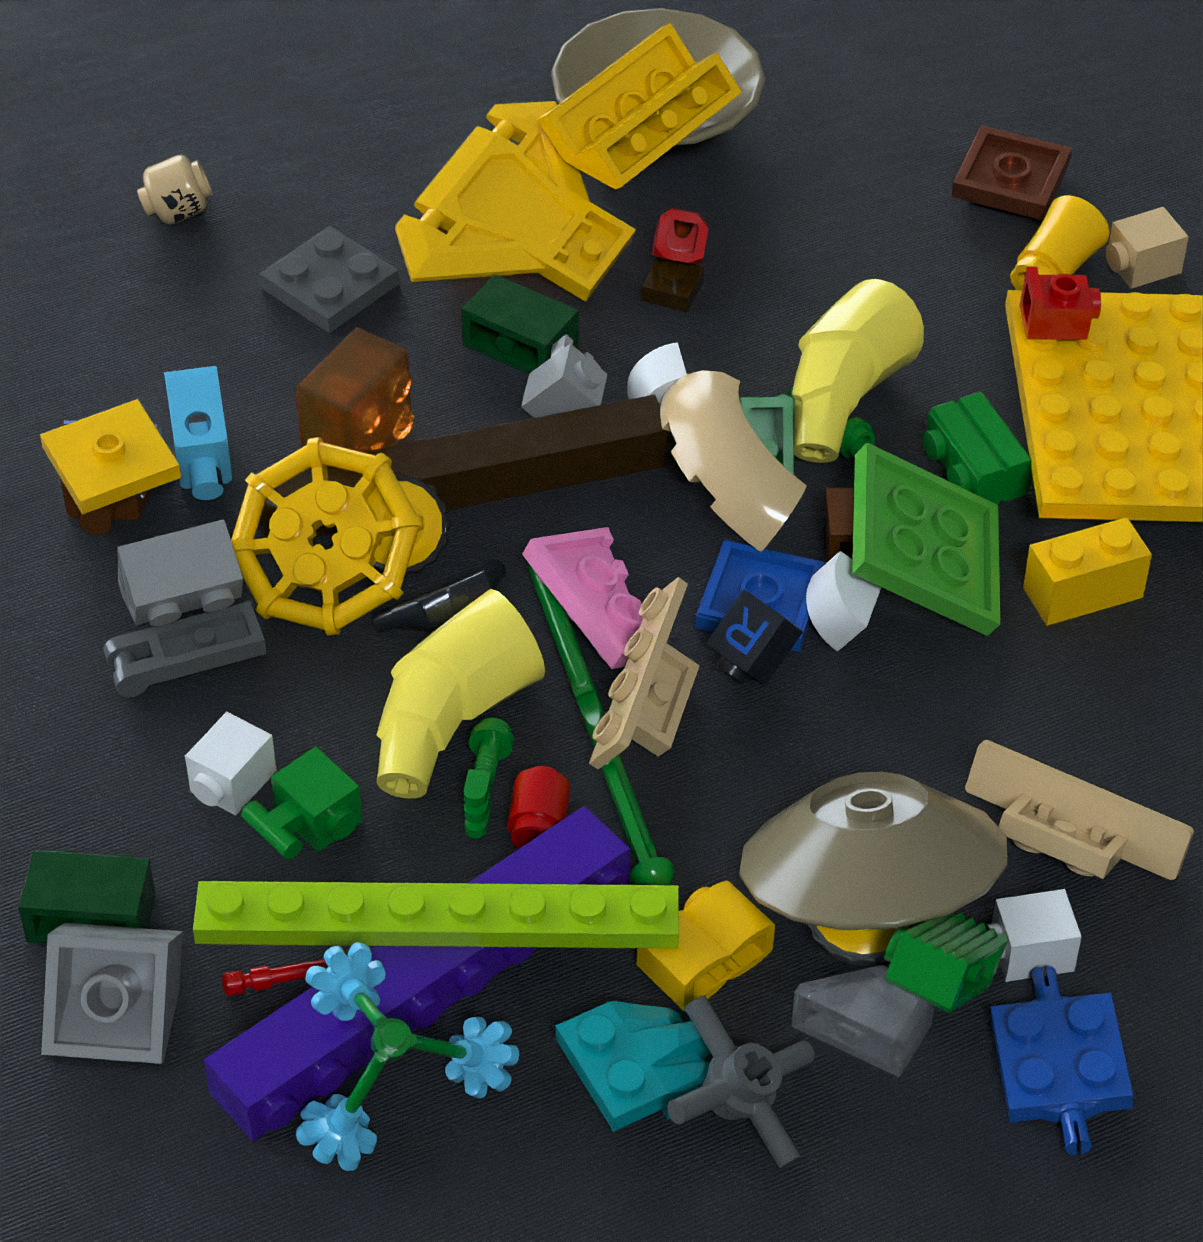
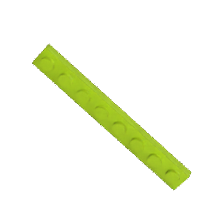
M199 881L193 934L195 944L352 946L354 943H363L367 946L678 949V885Z

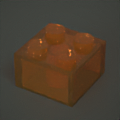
M356 327L295 388L301 448L307 445L309 438L321 437L324 443L359 452L389 447L398 439H403L409 433L414 421V414L411 408L410 387L412 378L409 374L408 350Z

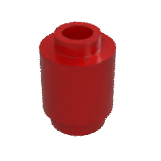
M535 766L520 772L516 776L507 822L511 841L516 848L520 849L567 818L571 785L567 778L557 770L548 766Z

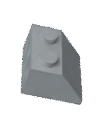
M224 519L117 547L118 586L135 625L147 622L151 626L166 625L178 620L182 615L181 613L203 608L205 612L219 611L229 607L235 602L234 599L241 598L243 577Z
M63 923L50 932L47 937L41 1055L162 1064L165 1059L180 988L183 931Z

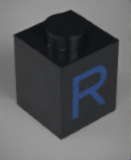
M744 589L706 644L722 655L716 664L742 683L748 675H751L766 685L804 631Z

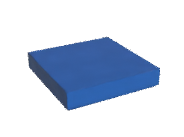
M724 540L696 614L695 629L713 633L745 589L804 631L791 649L800 652L811 621L806 604L808 584L811 577L827 562L768 549L760 552L753 546Z

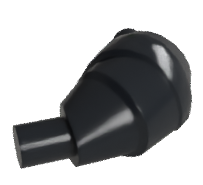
M492 560L480 568L474 569L419 595L374 612V626L380 633L399 626L403 629L424 630L432 633L489 589L495 590L500 580L506 575V567L501 561Z

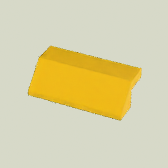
M669 23L659 28L537 121L563 161L616 190L629 182L735 99L742 91L717 52L695 62L676 30Z

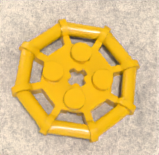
M321 437L309 438L306 446L255 475L252 472L245 479L248 487L231 542L242 577L257 603L256 613L264 619L275 617L324 630L327 636L339 635L341 628L393 598L397 601L404 593L401 590V586L417 533L424 529L423 517L416 515L391 469L392 460L384 453H379L375 456L324 443ZM327 465L363 474V477L354 488L342 485L336 481H328ZM312 468L313 481L284 498L274 490L300 473ZM376 487L394 517L391 520L379 521L367 500ZM267 498L278 506L270 518L268 538L254 539ZM325 525L327 528H331L336 525L338 532L332 536L334 545L330 549L326 550L321 544L313 546V538L317 535L316 530L320 526ZM394 535L383 574L374 569L376 561L374 558L377 544L381 545L383 537ZM272 553L283 574V577L275 587L272 588L256 555ZM365 577H368L375 583L339 604L338 593ZM296 587H306L323 594V606L318 607L288 598Z

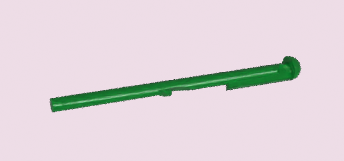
M529 565L528 570L592 745L595 748L597 741L593 739V732L601 718L605 715L566 610L549 588L539 579L531 565ZM618 754L602 766L601 769L631 851L638 862L630 873V880L633 885H670L674 877L673 863L667 858L657 857L653 841L620 754Z

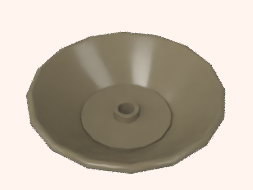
M664 8L620 12L586 25L562 45L551 70L556 100L558 103H561L659 28L671 23L695 62L717 52L742 91L740 95L674 146L697 144L732 130L757 107L766 79L758 52L735 29L702 14Z
M882 771L859 772L838 777L820 786L767 820L743 846L739 876L759 904L795 922L838 930L900 928L947 916L984 896L1007 868V837L984 811L907 776Z

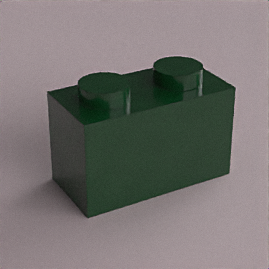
M495 274L461 308L463 346L527 374H530L551 358L552 345L563 336L568 335L573 340L572 345L576 349L579 347V310Z
M33 850L18 906L26 942L47 943L48 934L63 923L148 929L156 894L150 859L138 858L128 854L110 856L82 854L70 850H58L56 852Z

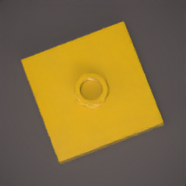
M138 399L40 434L42 448L82 515L181 478L179 463Z

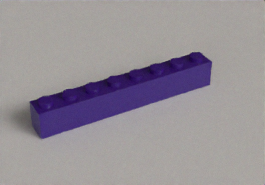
M583 806L467 884L628 885L630 848L591 811ZM373 946L370 948L372 953L371 962L375 960L380 961L385 970V979L373 987L378 992L381 1000L377 1008L388 1019L396 1018L405 1022L410 1028L411 1033L416 1029L427 1028L440 1017L445 1009L464 996L470 997L480 992L496 974L511 964L517 965L531 956L536 947ZM311 987L204 1059L210 1095L252 1141L269 1130L282 1128L294 1117L298 1110L317 1097L326 1096L336 1091L343 1084L346 1077L371 1061L375 1054L371 1047V1038L375 1029L361 1010H356L353 1019L348 1021L339 1020L334 1016L333 1011L323 1015L311 1005L312 997L321 990Z

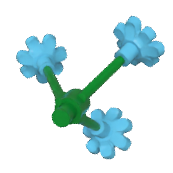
M354 943L349 949L348 957L340 946L329 948L324 953V960L329 967L325 969L320 966H312L308 969L305 978L306 983L321 990L311 999V1005L316 1011L323 1015L333 1011L336 1018L348 1021L353 1019L356 1010H361L375 1029L371 1038V1047L375 1054L349 1098L340 1094H333L325 1105L316 1101L308 1103L300 1113L301 1118L305 1122L301 1123L296 1129V1137L300 1144L313 1145L317 1143L313 1150V1157L317 1161L328 1164L336 1154L340 1167L346 1171H352L358 1167L361 1157L360 1152L371 1154L375 1149L377 1135L367 1129L370 1118L363 1111L361 1104L387 1061H396L402 1058L407 1050H420L451 1057L452 1061L445 1067L446 1076L455 1083L464 1081L466 1093L474 1098L481 1099L487 1094V1084L498 1092L505 1090L512 1081L511 1076L503 1069V1066H513L519 1060L517 1046L503 1044L512 1033L510 1025L504 1021H496L487 1027L483 1017L469 1018L464 1022V1035H454L450 1038L449 1042L413 1034L408 1025L402 1020L396 1018L388 1019L377 1008L381 1000L378 992L373 988L385 979V970L380 961L375 960L371 962V950L363 943Z

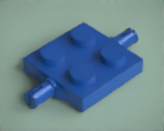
M1042 966L1031 972L1036 994L1035 1000L1024 1003L990 1006L991 1025L1009 1122L1037 1119L1056 1123L1061 1122L1066 1152L1076 1155L1078 1139L1080 1154H1085L1092 1148L1086 1119L1101 1112L1133 1109V1091L1111 993L1076 997L1060 996L1056 969L1046 966L1044 981Z

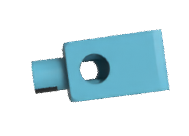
M217 366L164 372L176 459L180 465L181 478H179L180 487L185 489L191 488L192 495L196 499H215L222 495L224 491L223 484L232 481ZM194 414H204L207 421L189 423L188 418Z

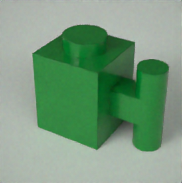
M316 746L271 776L275 809L269 812L259 801L253 800L241 812V817L286 860L297 856L302 849V842L294 835L296 832L319 852L335 840H342L349 836L356 826L363 822L359 786Z

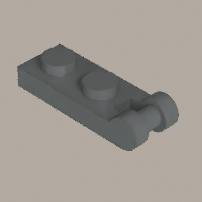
M250 601L229 606L219 611L206 612L176 620L166 625L153 626L111 638L103 647L108 666L115 669L112 679L116 691L120 696L127 698L142 694L149 685L267 654L265 639ZM151 655L149 658L138 660L141 657Z

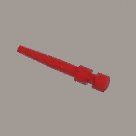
M316 960L275 968H268V965L249 968L250 973L245 974L241 970L226 972L222 976V988L227 997L244 994L247 988H253V992L271 989L272 984L306 978V973L312 966H320L325 969L329 966L325 960Z

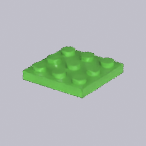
M867 442L855 454L852 574L988 636L1000 625L998 505Z

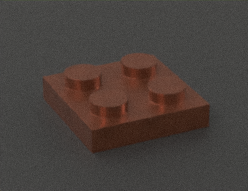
M981 125L955 177L952 197L1016 213L1021 216L1044 220L1069 166L1072 148Z

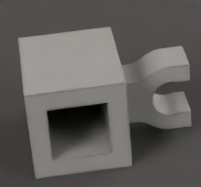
M568 335L563 336L552 345L551 358L528 376L521 408L534 418L601 405L607 373L601 369L590 353L586 352L583 354L572 345L573 340Z

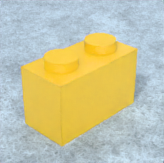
M1127 517L1031 544L1029 546L1023 589L1046 626L1143 598L1152 554Z

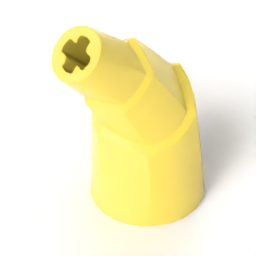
M869 279L856 284L823 314L799 340L798 346L802 355L792 391V396L795 400L793 454L798 458L817 463L836 460L839 456L847 419L856 408L860 398L892 374L909 365L920 353L924 342V325L921 314L913 300L895 284L879 279Z
M489 589L401 658L390 673L394 680L376 734L381 739L377 785L384 792L400 798L412 799L424 796L427 792L439 751L446 749L454 732L463 720L475 719L500 702L544 678V661L532 632L516 608L498 591Z

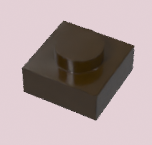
M657 257L641 286V301L687 313L704 282V267Z

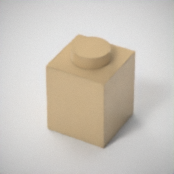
M1160 207L1112 222L1110 241L1106 247V259L1110 268L1114 272H1118L1132 289L1182 273L1189 236L1164 207Z

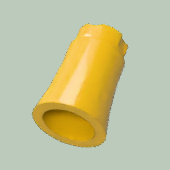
M1067 195L1056 198L1033 238L1018 256L1015 269L1010 274L1011 282L1015 289H1023L1027 267H1037L1039 275H1073L1089 257L1101 249L1109 240V227L1101 212L1088 201L1076 196Z

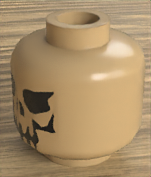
M182 154L146 168L143 173L145 187L137 190L146 214L148 216L157 214L159 219L166 225H174L203 213L207 207V198L213 196L200 162L198 160L191 162L189 158Z

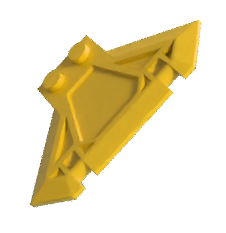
M556 101L495 104L486 116V119L495 128L490 131L477 126L415 201L414 206L424 214L419 220L404 214L395 226V231L411 282L493 276L494 274L499 276L539 273L586 302L630 244L636 229L590 202L579 169L563 161L537 121L557 106ZM510 139H513L520 144L516 145L515 143L511 142ZM442 227L443 229L448 231V233L444 234L443 232L439 231L438 228Z

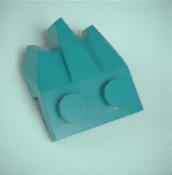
M610 1001L555 1026L556 1041L613 1132L660 1110L667 1120L671 1119L667 1111L668 1103L703 1086V1081L708 1074L710 1064L705 1062L704 1059L711 1053L693 1022L682 1023V1017L679 1012L666 1007Z

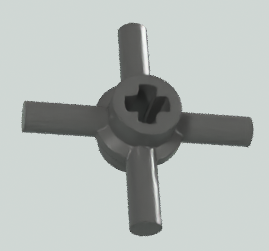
M706 996L692 1001L684 1009L713 1058L709 1064L708 1074L703 1081V1086L668 1103L667 1111L669 1117L674 1123L679 1125L710 1110L727 1120L750 1118L779 1169L795 1162L801 1155L771 1106L775 1100L776 1091L781 1084L782 1077L814 1061L815 1055L812 1046L806 1041H800L774 1054L764 1046L756 1043L735 1046Z

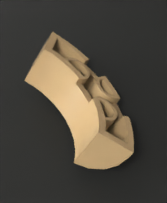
M706 370L684 375L668 388L661 401L660 417L662 429L671 431L677 443L671 450V453L688 481H701L716 499L710 506L712 510L744 540L762 552L788 519L801 499L807 485L787 470L771 454L753 431L740 404L739 380L723 372Z

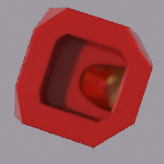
M678 208L668 210L660 216L657 223L652 255L669 260L701 264L708 236V224L697 212Z

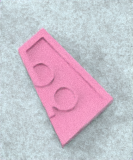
M609 527L530 539L522 555L535 570L539 579L549 588L567 611L568 616L577 624L611 669L625 667L628 657L624 655V650L630 638L640 628L643 617L639 615V610L642 603L628 592L625 580L629 574L623 560H616L612 555L610 546L614 539Z

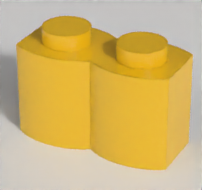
M728 880L715 884L710 888L705 886L696 890L686 901L684 910L679 911L678 949L637 948V966L685 1011V1006L702 996H706L707 999L710 998L728 980L741 976L761 962L773 950L775 924Z

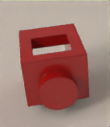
M1027 267L1019 304L1026 339L1087 340L1092 319H1098L1101 311L1099 288H1089L1086 275H1039L1037 267Z

